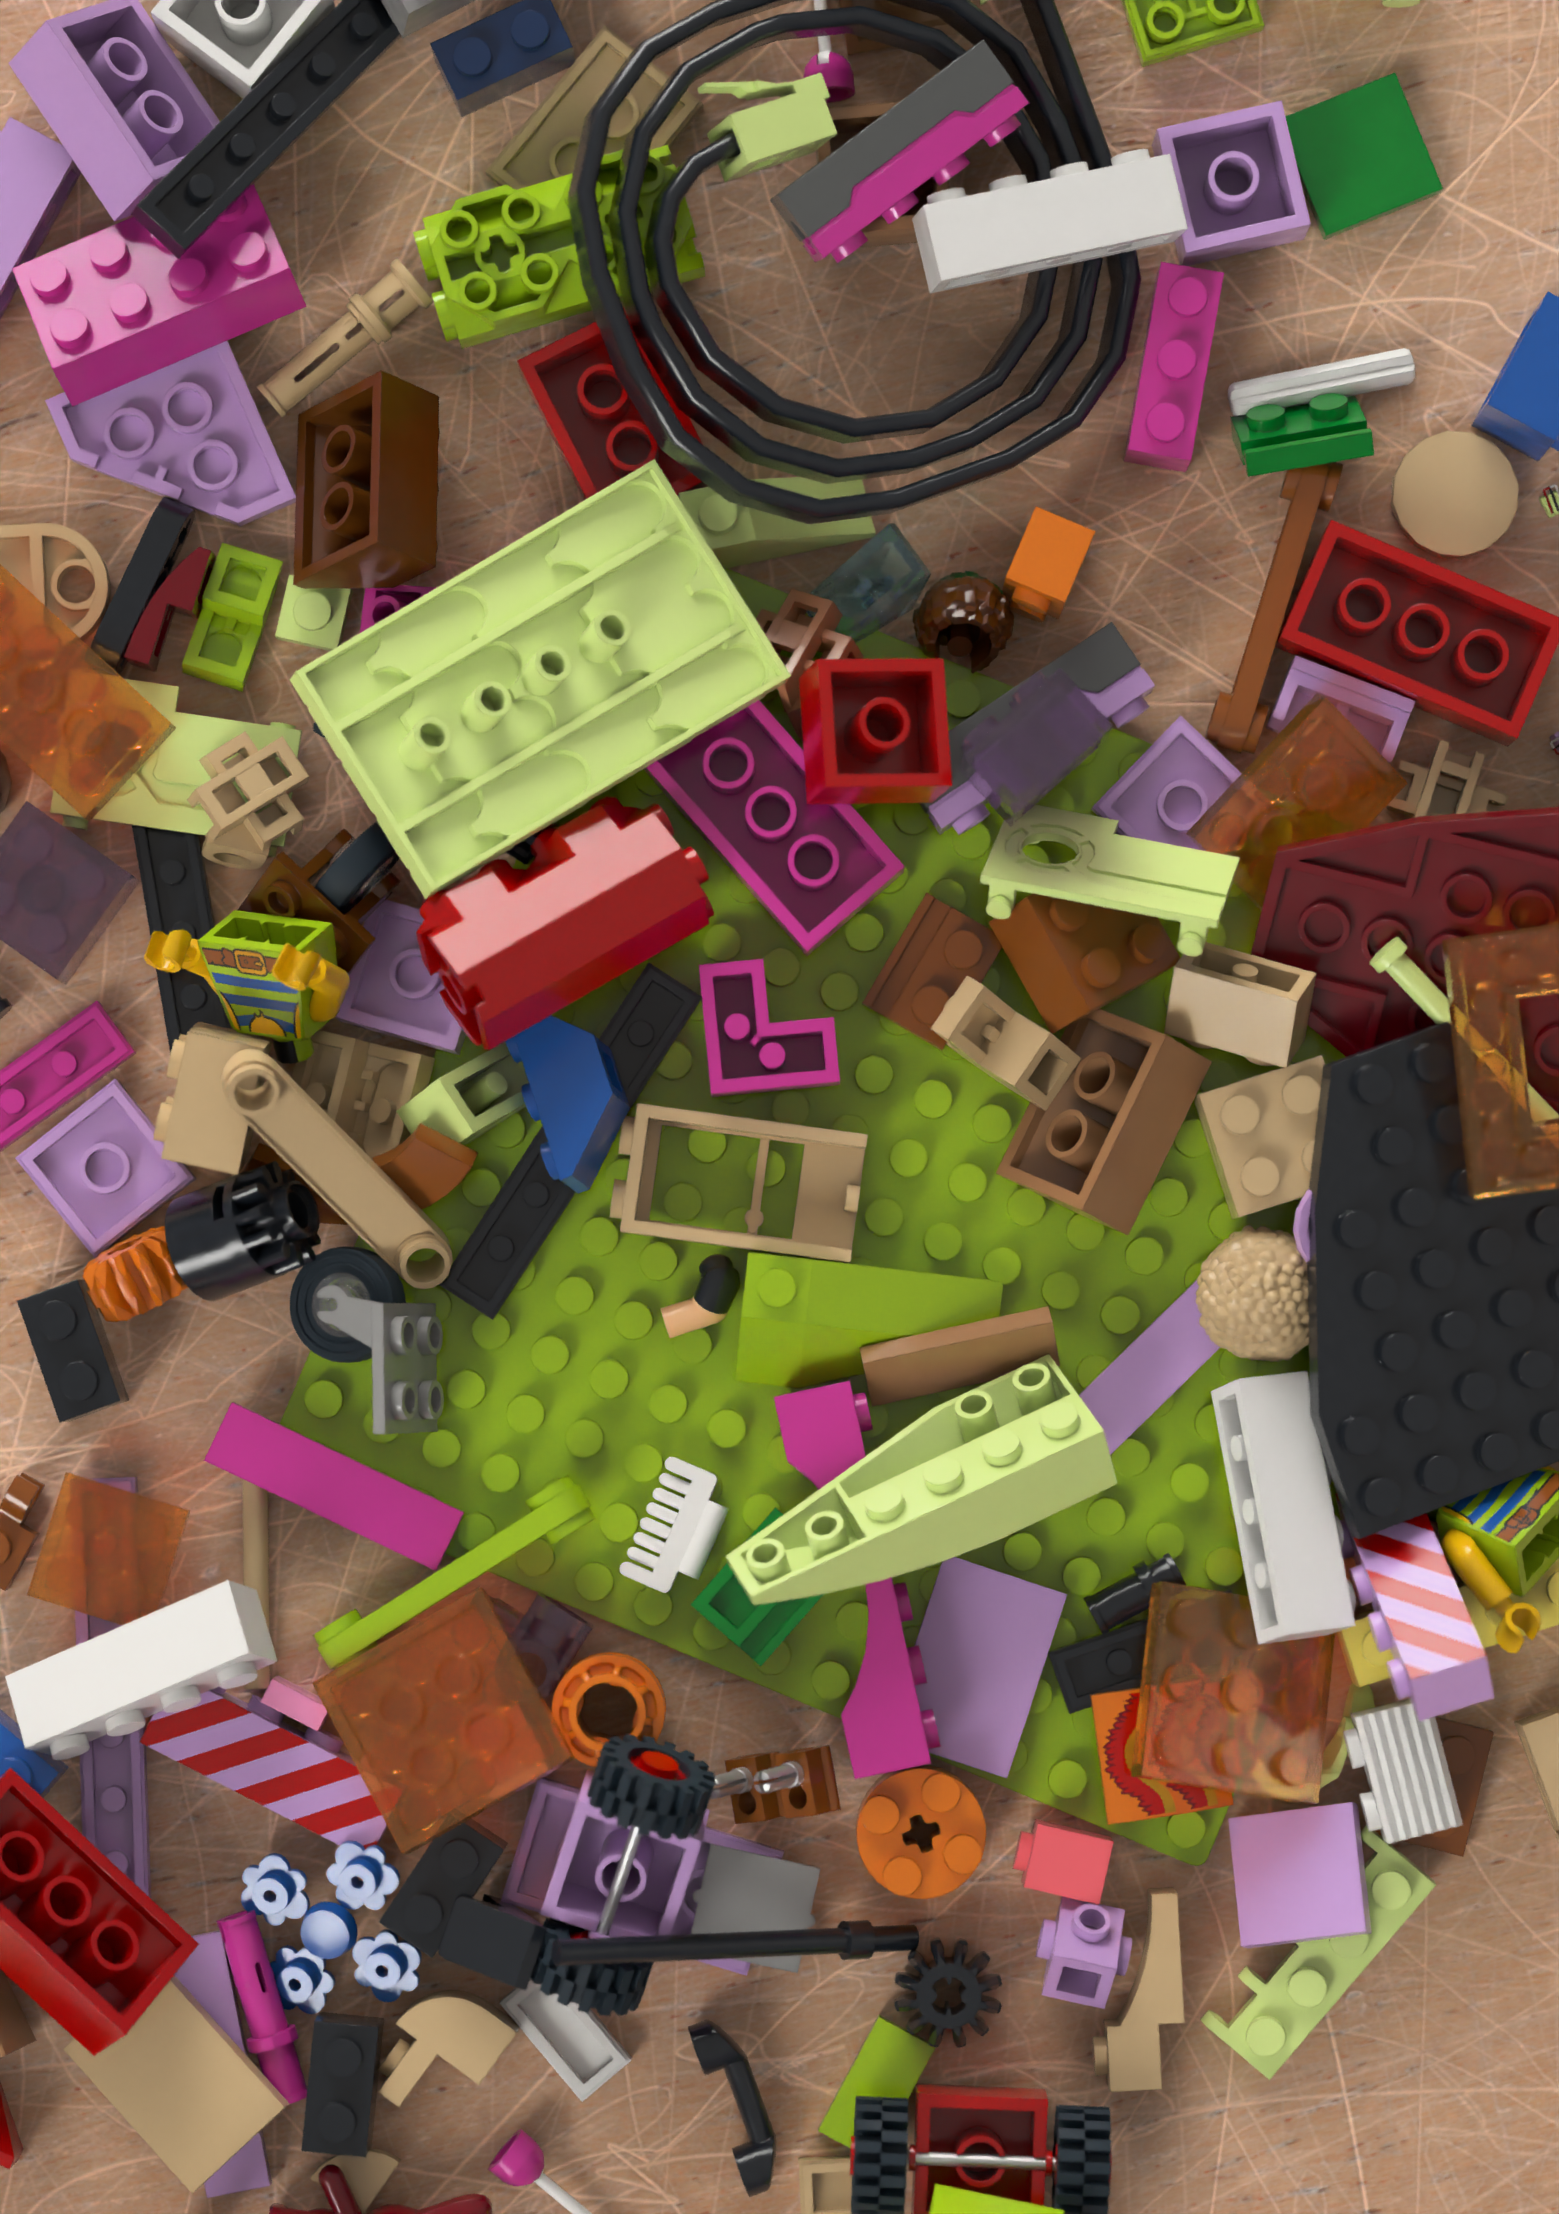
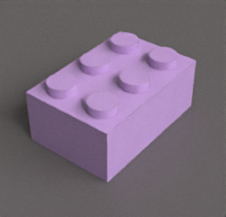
M108 0L46 20L8 63L114 222L131 216L135 206L220 122L139 0Z

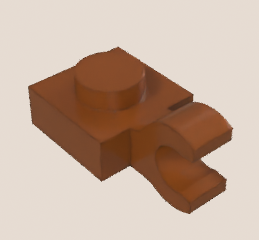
M22 1473L20 1476L16 1475L0 1506V1589L4 1591L8 1590L40 1534L24 1525V1522L38 1500L45 1484L25 1473Z

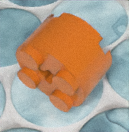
M925 1764L887 1772L875 1781L864 1796L859 1807L856 1820V1837L862 1861L869 1873L879 1884L896 1895L914 1899H929L952 1892L971 1877L981 1863L984 1853L986 1825L977 1798L969 1786L955 1774L940 1767ZM922 1815L926 1824L937 1822L939 1829L930 1833L931 1843L929 1845L920 1847L916 1839L905 1841L902 1834L911 1830L910 1818L913 1816Z

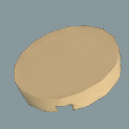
M1445 431L1424 438L1404 456L1392 480L1391 508L1400 528L1405 532L1404 535L1415 547L1437 558L1464 559L1487 550L1507 532L1518 508L1519 484L1511 461L1493 442L1472 432Z

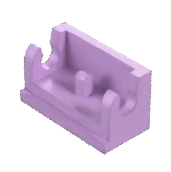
M1295 656L1286 672L1266 729L1385 773L1389 762H1392L1415 700Z

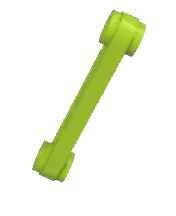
M569 1475L564 1476L525 1501L531 1513L363 1619L358 1610L354 1609L315 1633L313 1637L319 1645L317 1649L329 1669H334L339 1679L383 1652L377 1643L379 1639L546 1535L550 1543L554 1545L594 1520L595 1517L589 1509L591 1504L579 1485H574Z

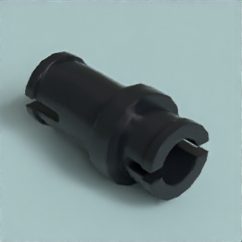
M1169 1553L1148 1566L1144 1561L1132 1566L1135 1573L1092 1596L1088 1595L1083 1598L1103 1635L1109 1632L1108 1630L1151 1607H1154L1156 1612L1168 1606L1167 1598L1181 1591L1188 1590L1180 1571Z

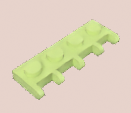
M1367 1825L1361 1830V1838L1368 1847L1375 1850L1374 1854L1364 1864L1372 1933L1297 1942L1266 1980L1251 1968L1245 1966L1238 1974V1978L1255 1992L1229 2023H1226L1220 2015L1211 2010H1208L1200 2019L1209 2030L1269 2080L1436 1886L1435 1881L1393 1845L1387 1844L1376 1831L1369 1832Z

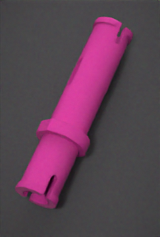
M255 1910L237 1912L223 1917L216 1922L250 2030L251 2037L246 2039L248 2050L251 2054H257L263 2075L289 2104H292L307 2097V2085L294 2045V2041L299 2038L298 2032L294 2024H288Z

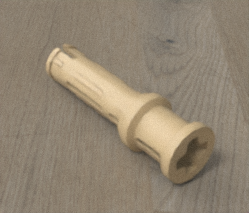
M398 258L390 263L391 272L363 295L354 293L348 298L350 302L346 304V307L349 311L315 340L307 344L268 380L257 386L259 391L282 418L287 414V411L333 376L337 370L373 340L378 345L382 341L386 343L392 338L391 329L419 306L427 309L434 303ZM398 290L403 291V295L384 311H379V306ZM360 323L363 329L351 339H347L346 334ZM335 343L339 345V348L302 380L299 382L294 380L295 376Z

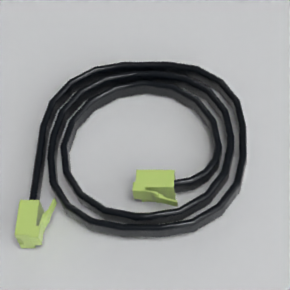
M717 0L641 42L631 52L585 116L567 198L583 288L616 376L660 449L728 502L802 523L816 524L890 514L995 477L1014 468L1079 428L1126 360L1142 281L1137 250L1106 256L1111 290L1097 359L1056 419L1002 452L894 490L817 499L747 479L684 430L643 362L634 336L678 409L747 462L824 484L907 474L961 455L1042 406L1087 340L1103 257L1072 263L1073 267L1058 340L1019 397L970 428L910 450L841 459L766 439L702 390L661 322L653 298L696 369L760 419L846 444L923 434L1001 387L1048 319L1058 267L1028 273L1019 320L979 378L925 410L852 418L782 398L723 352L679 281L672 238L680 202L699 175L716 165H719L724 182L814 153L828 140L836 136L838 133L826 104V100L830 95L822 73H818L786 83H772L760 80L704 83L697 89L699 94L731 93L739 99L746 98V100L776 96L781 98L728 115L707 133L710 145L683 161L653 202L644 243V253L651 287L650 292L636 214L652 138L693 82L750 49L780 40L850 33L921 55L940 71L966 52L965 49L939 29L864 6L779 14L752 23L682 63L673 71L625 139L608 218L622 298L621 303L608 267L595 192L612 116L652 61L710 28L794 1H803ZM887 0L938 16L973 45L982 40L986 42L1014 81L1013 85L1019 88L1029 102L1023 108L1040 137L1039 139L1021 109L1014 114L1021 125L1002 139L1020 168L1021 175H1026L1027 183L1051 179V170L1071 163L1087 162L1089 170L1112 166L1111 152L1054 0H1020L1056 99L1024 44L971 1ZM980 0V5L985 4L989 0Z

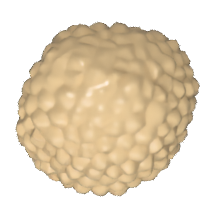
M1247 1225L1243 1227L1241 1232L1231 1233L1229 1238L1219 1244L1201 1265V1274L1197 1278L1199 1287L1195 1293L1197 1296L1195 1302L1198 1305L1199 1312L1202 1314L1199 1323L1205 1329L1212 1342L1240 1358L1271 1362L1288 1361L1304 1346L1309 1345L1308 1265L1297 1250L1295 1237L1291 1236L1289 1232L1271 1230L1265 1226L1254 1229L1252 1226Z

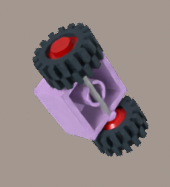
M624 1735L623 1740L614 1736L609 1739V1742L605 1741L595 1771H586L540 1912L541 1915L550 1918H546L543 1926L547 1928L531 1975V1980L534 1984H542L540 1990L547 1996L558 1994L557 2002L568 2006L570 2002L579 2005L578 2011L589 2013L590 2008H595L600 2016H610L612 2010L619 2016L626 2015L628 2010L635 2011L641 2002L654 1962L555 1966L552 1960V1944L554 1940L671 1935L703 1842L710 1812L707 1806L716 1783L714 1782L716 1778L714 1772L708 1771L709 1766L704 1761H693L695 1755L688 1750L681 1753L675 1751V1744L665 1741L664 1746L655 1744V1738L643 1736L642 1741H639L634 1735Z

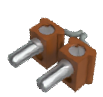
M830 1745L793 1749L784 1753L774 1751L749 1754L725 1760L726 1773L715 1775L714 1782L716 1783L714 1786L728 1783V1785L714 1788L710 1799H717L731 1795L735 1824L761 1822L783 1816L786 1819L816 1816L841 1810Z

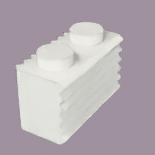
M1410 1698L1351 1713L1354 1728L1343 1731L1352 1768L1364 1766L1370 1791L1359 1794L1368 1831L1380 1829L1383 1840L1390 1844L1463 1825L1436 1718L1432 1717L1419 1721Z

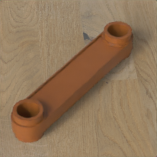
M1331 462L1291 469L1286 472L1279 497L1290 500V504L1232 692L1231 694L1219 692L1205 735L1206 740L1215 742L1218 747L1237 753L1245 751L1254 754L1269 708L1267 705L1258 703L1259 696L1317 509L1329 512L1343 469V464Z

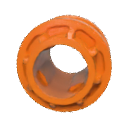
M600 1652L583 1658L574 1664L564 1675L553 1697L551 1715L556 1736L569 1754L580 1762L592 1767H596L605 1741L609 1742V1739L613 1736L594 1732L588 1727L582 1717L581 1711L585 1704L586 1691L590 1687L599 1683H607L615 1687H624L633 1695L638 1708L633 1718V1728L617 1736L622 1740L624 1735H634L639 1741H642L643 1736L655 1738L656 1743L665 1722L666 1698L659 1679L645 1663L625 1653Z

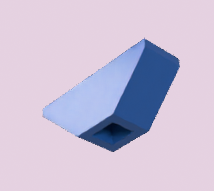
M550 1015L505 1042L513 1060L516 1063L522 1061L529 1083L522 1085L521 1091L531 1117L534 1121L541 1120L547 1142L540 1144V1151L546 1169L553 1180L560 1179V1181L579 1194L591 1188L630 1106L611 1049L594 1034Z

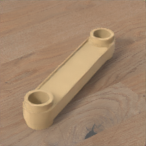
M256 1049L240 1050L233 1054L226 1062L221 1076L224 1096L229 1105L402 1279L411 1286L420 1289L434 1288L441 1284L449 1275L453 1262L450 1243L444 1232L269 1055ZM258 1075L267 1079L265 1084L256 1090L248 1091L236 1086L246 1076ZM429 1248L437 1251L433 1257L426 1261L418 1262L409 1259L412 1253L419 1249Z

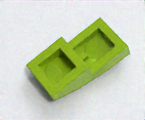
M222 542L202 597V610L182 662L183 674L243 692L272 605L283 561Z

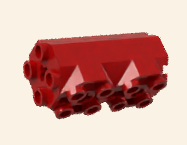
M616 797L602 798L594 803L584 814L561 827L547 829L538 835L530 848L535 859L528 869H513L507 860L495 859L484 865L476 875L449 890L438 891L426 899L419 911L424 922L416 931L422 961L430 976L439 972L445 987L439 994L447 1009L473 1044L477 1046L483 1044L484 1049L491 1050L709 924L708 918L714 916V911L707 895L700 887L701 884L709 880L707 870L693 848L687 847L682 850L673 838L674 830L672 824L659 804L653 803L641 809L623 806Z

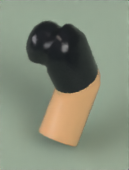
M722 1254L706 1257L699 1266L702 1278L699 1281L693 1298L660 1308L669 1338L719 1323L726 1317L740 1288L739 1272L733 1268V1263L729 1257Z

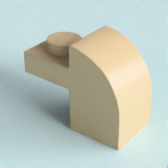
M966 976L955 994L946 1002L942 1013L931 1027L935 1033L947 1041L946 1045L1044 1111L1047 1110L1082 1059L1052 1033L1014 1011L987 987L969 976Z
M444 1990L428 1994L412 2003L396 2022V2025L413 2036L415 2040L409 2045L400 2038L378 2068V2071L387 2076L378 2092L400 2107L437 2055L480 2085L517 2034L519 2026L512 2018L493 2004L473 1993L460 1990Z

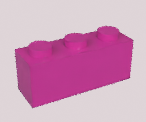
M1166 262L1160 263L1154 285L1123 462L1186 473L1193 453L1224 277L1223 272Z

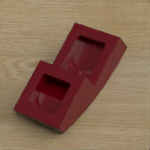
M202 547L194 550L169 574L153 595L132 634L124 656L131 665L156 672L174 613L176 612L195 619L199 618L202 610V597L216 561V556L211 550Z

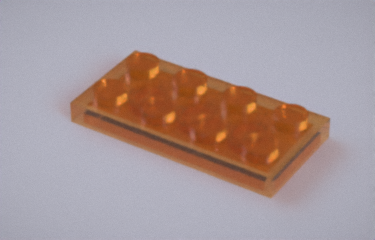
M0 564V740L83 818L90 822L171 735L176 727Z

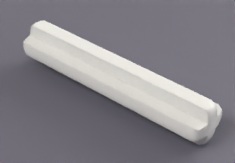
M1402 348L1233 382L1228 388L1230 409L1233 416L1246 415L1250 409L1260 405L1274 404L1285 408L1308 404L1311 399L1323 394L1335 393L1348 397L1408 385L1415 379L1414 360L1410 350Z

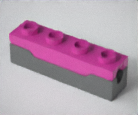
M982 40L771 198L770 201L798 240L804 243V248L815 263L829 254L839 263L868 241L862 229L882 215L889 225L915 206L919 200L912 191L933 177L940 186L969 165L970 161L964 155V152L984 138L991 148L1017 129L1021 123L1014 114L1029 104L1019 88L1013 85L1014 81L986 42Z

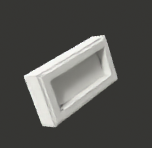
M530 1978L526 1990L515 1988L500 2001V2004L583 2102L632 2060V2057L591 2008L589 2013L578 2011L579 2005L570 2002L568 2006L557 2002L558 1994L547 1996L540 1990L542 1984H534Z

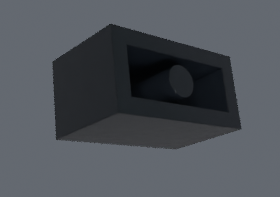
M76 1279L17 1301L59 1423L70 1422L129 1401L98 1309H95L86 1292L88 1290L87 1285L81 1279Z
M454 1808L379 1923L433 1958L439 1949L455 1899L462 1895L473 1898L508 1843L457 1808Z
M320 2012L314 2020L301 2151L366 2157L369 2153L373 2139L384 2018Z

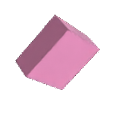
M276 1676L271 1680L260 1701L316 1731L323 1728L335 1705L280 1676Z

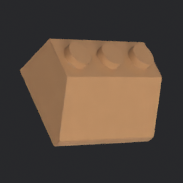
M1098 1009L1066 1027L1060 1041L1082 1059L1046 1111L1031 1102L1029 1103L996 1174L1086 1218L1129 1235L1212 1061L1166 1034Z

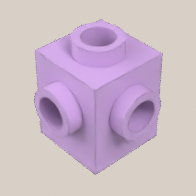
M1062 1896L1055 1921L1043 1919L1039 1934L1036 1957L1047 1959L1042 1996L1105 2009L1115 1974L1125 1976L1130 1959L1132 1938L1122 1936L1125 1909L1093 1904Z

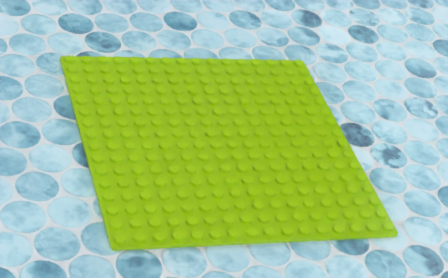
M724 569L755 619L761 609L778 613L788 593L730 569ZM808 610L805 616L813 618L816 613ZM846 617L841 618L834 631L852 637L864 656L862 659L930 658L924 655L923 651L916 646ZM782 650L779 655L790 658L793 653ZM817 651L812 661L820 659L823 653ZM944 658L949 731L1014 687L979 672L972 674L971 669ZM776 688L760 699V702L804 751L803 741L797 736L788 714L784 712L780 694ZM1104 724L1091 733L1097 742L1095 745L1067 764H1064L1058 755L1040 767L1038 770L1043 779L1028 791L1013 799V801L1098 816L1091 810L1092 807L1152 744ZM643 769L558 820L555 827H561L584 814L594 803L605 797H616L623 806L641 809L653 803L659 804L672 824L674 830L673 838L682 850L687 847L693 848L707 870L709 880L701 884L700 887L707 895L713 907L714 916L708 918L709 924L553 1013L551 1016L594 1034L599 1039L648 962L702 997L699 965L763 959L769 1023L834 1017L840 1075L839 1085L712 1097L701 1000L626 1116L636 1117L637 1103L868 1134L850 1264L1003 1281L1000 1317L1048 1306L1053 1321L1060 1363L1058 1367L1078 1395L1197 1280L1201 1274L1202 1263L1207 1260L1209 1254L1219 1244L1229 1238L1231 1233L1241 1232L1243 1227L1248 1225L1254 1229L1265 1226L1271 1230H1282L1294 1236L1295 1212L1303 1197L1232 1219L1194 1100L1129 1235L1086 1218L996 1174L1030 1101L980 1070L948 1045H945L941 1051L874 1010L862 1005L926 893L992 930L988 922L994 919V917L986 912L990 885L981 884L980 879L1012 802L1006 791L985 804L990 812L987 818L961 835H958L953 827L940 835L930 821L928 813L924 812L919 803L851 804L905 866L904 872L809 956H806ZM1259 789L1273 804L1224 854L1240 857L1239 866L1217 929L1208 927L1206 942L1251 954L1278 846L1358 829ZM1041 841L1037 844H1028L1022 849L1024 854L1032 860L1045 864L1067 863L1077 856L1072 848L1055 841ZM535 857L530 859L527 864H523L516 859L513 869H528ZM1016 890L1015 904L1033 893ZM1159 918L1179 956L1182 957L1183 953L1177 948L1181 922ZM1002 947L981 984L1014 1011L1049 1031ZM1174 967L1100 1009L1164 1034ZM1066 1027L1053 1035L1060 1040ZM1307 1027L1305 1040L1289 1065L1322 1055L1324 1063L1328 1064L1346 1056L1311 1027ZM467 1035L465 1036L460 1055L437 1049L433 1057L435 1061L429 1085L488 1050L483 1048V1044L479 1046L473 1044ZM1168 1035L1212 1061L1196 1096L1282 1068L1277 1065H1257L1247 1060L1245 1056L1217 1048H1197L1188 1044L1182 1038ZM524 1107L471 1143L465 1145L478 1152L470 1171L450 1193L431 1206L422 1209L448 1238L453 1262L542 1127L541 1120L534 1121L527 1107ZM622 1125L591 1188L579 1194L576 1192L494 1320L440 1285L434 1288L420 1289L411 1286L399 1276L404 1288L406 1302L436 1303V1317L439 1318L442 1325L443 1341L439 1353L436 1354L437 1381L441 1384L443 1390L444 1405L442 1414L437 1419L438 1432L373 1434L372 1358L361 1362L341 1363L327 1360L310 1350L280 1424L464 1511L465 1513L445 1554L458 1559L531 1513V1510L527 1506L526 1500L564 1476L569 1475L574 1485H579L591 1504L589 1509L595 1519L554 1545L550 1543L545 1535L488 1572L842 1719L841 1713L856 1685L866 1651L869 1613L865 1584L825 1593L761 1667L690 1605L728 1562L726 1556L741 1546L775 1507L783 1514H786L818 1491L817 1487L787 1462L774 1397L850 1381L852 1394L865 1392L873 1427V1430L861 1432L865 1455L867 1456L934 1407L987 1383L983 1382L872 1407L865 1374L801 1388L735 1381L748 1252L805 1259L813 1258L620 1232L621 1219L611 1218L610 1208L615 1179L627 1181L630 1155L619 1154ZM662 1125L649 1220L747 1233L748 1225L745 1222V1214L751 1209L760 1139ZM770 1140L760 1208L764 1221L758 1227L757 1235L792 1239L804 1153L803 1144ZM358 1236L354 1247L364 1248L376 1253ZM429 1248L419 1249L412 1253L409 1259L418 1262L426 1261L433 1257L437 1251ZM714 1254H722L729 1257L733 1263V1268L739 1272L740 1288L726 1317L719 1323L669 1338L660 1308L693 1298L699 1281L702 1278L699 1266L706 1257ZM350 1279L342 1280L338 1283V1285L344 1286L347 1289L360 1285ZM334 1298L330 1302L328 1311H334L337 1308V1301ZM1309 1345L1304 1346L1297 1354L1293 1355L1292 1359L1280 1362L1240 1358L1233 1355L1227 1349L1219 1348L1110 1455L1118 1484L1002 1539L956 1557L1067 1594L1049 1651L1102 1633L1083 1598L1088 1595L1092 1596L1135 1573L1132 1566L1142 1561L1148 1566L1169 1553L1180 1571L1188 1590L1181 1591L1167 1598L1168 1606L1156 1612L1154 1607H1151L1110 1630L1230 1589L1252 1650L1251 1652L1234 1657V1659L1244 1662L1247 1672L1249 1698L1256 1700V1711L1251 1730L1254 1746L1297 1640L1260 1645L1257 1643L1211 1391L1241 1378L1301 1371L1308 1372L1310 1382ZM676 1457L715 1474L718 1482L710 1500L729 1508L699 1580L679 1572L672 1589L669 1592L663 1593L620 1573V1565L624 1562H632L650 1571L654 1570L630 1559L627 1556V1551L630 1547H637L657 1557L660 1556L659 1553L636 1544L633 1537L637 1532H643L666 1542L667 1539L642 1529L640 1521L642 1518L648 1517L672 1528L673 1524L648 1514L646 1507L649 1503L654 1502L677 1513L679 1512L678 1509L662 1503L653 1497L654 1489L662 1488L685 1498L684 1494L670 1489L659 1482V1476L662 1473H668L689 1483L692 1482V1480L666 1469V1459ZM1331 1478L1329 1488L1334 1515L1341 1520L1335 1495L1337 1492ZM942 1562L892 1577L893 1584L906 1582L913 1620L901 1622L906 1647L915 1645ZM1047 1655L1007 1778L929 1753L931 1757L1193 1866L1202 1865L1208 1859L1229 1806L1179 1815L1108 1825L1092 1707L1072 1714L1068 1713L1049 1655ZM1229 1659L1161 1683L1216 1676L1220 1694L1222 1677ZM1222 1713L1232 1796H1234L1245 1766L1240 1756L1238 1723L1234 1717Z

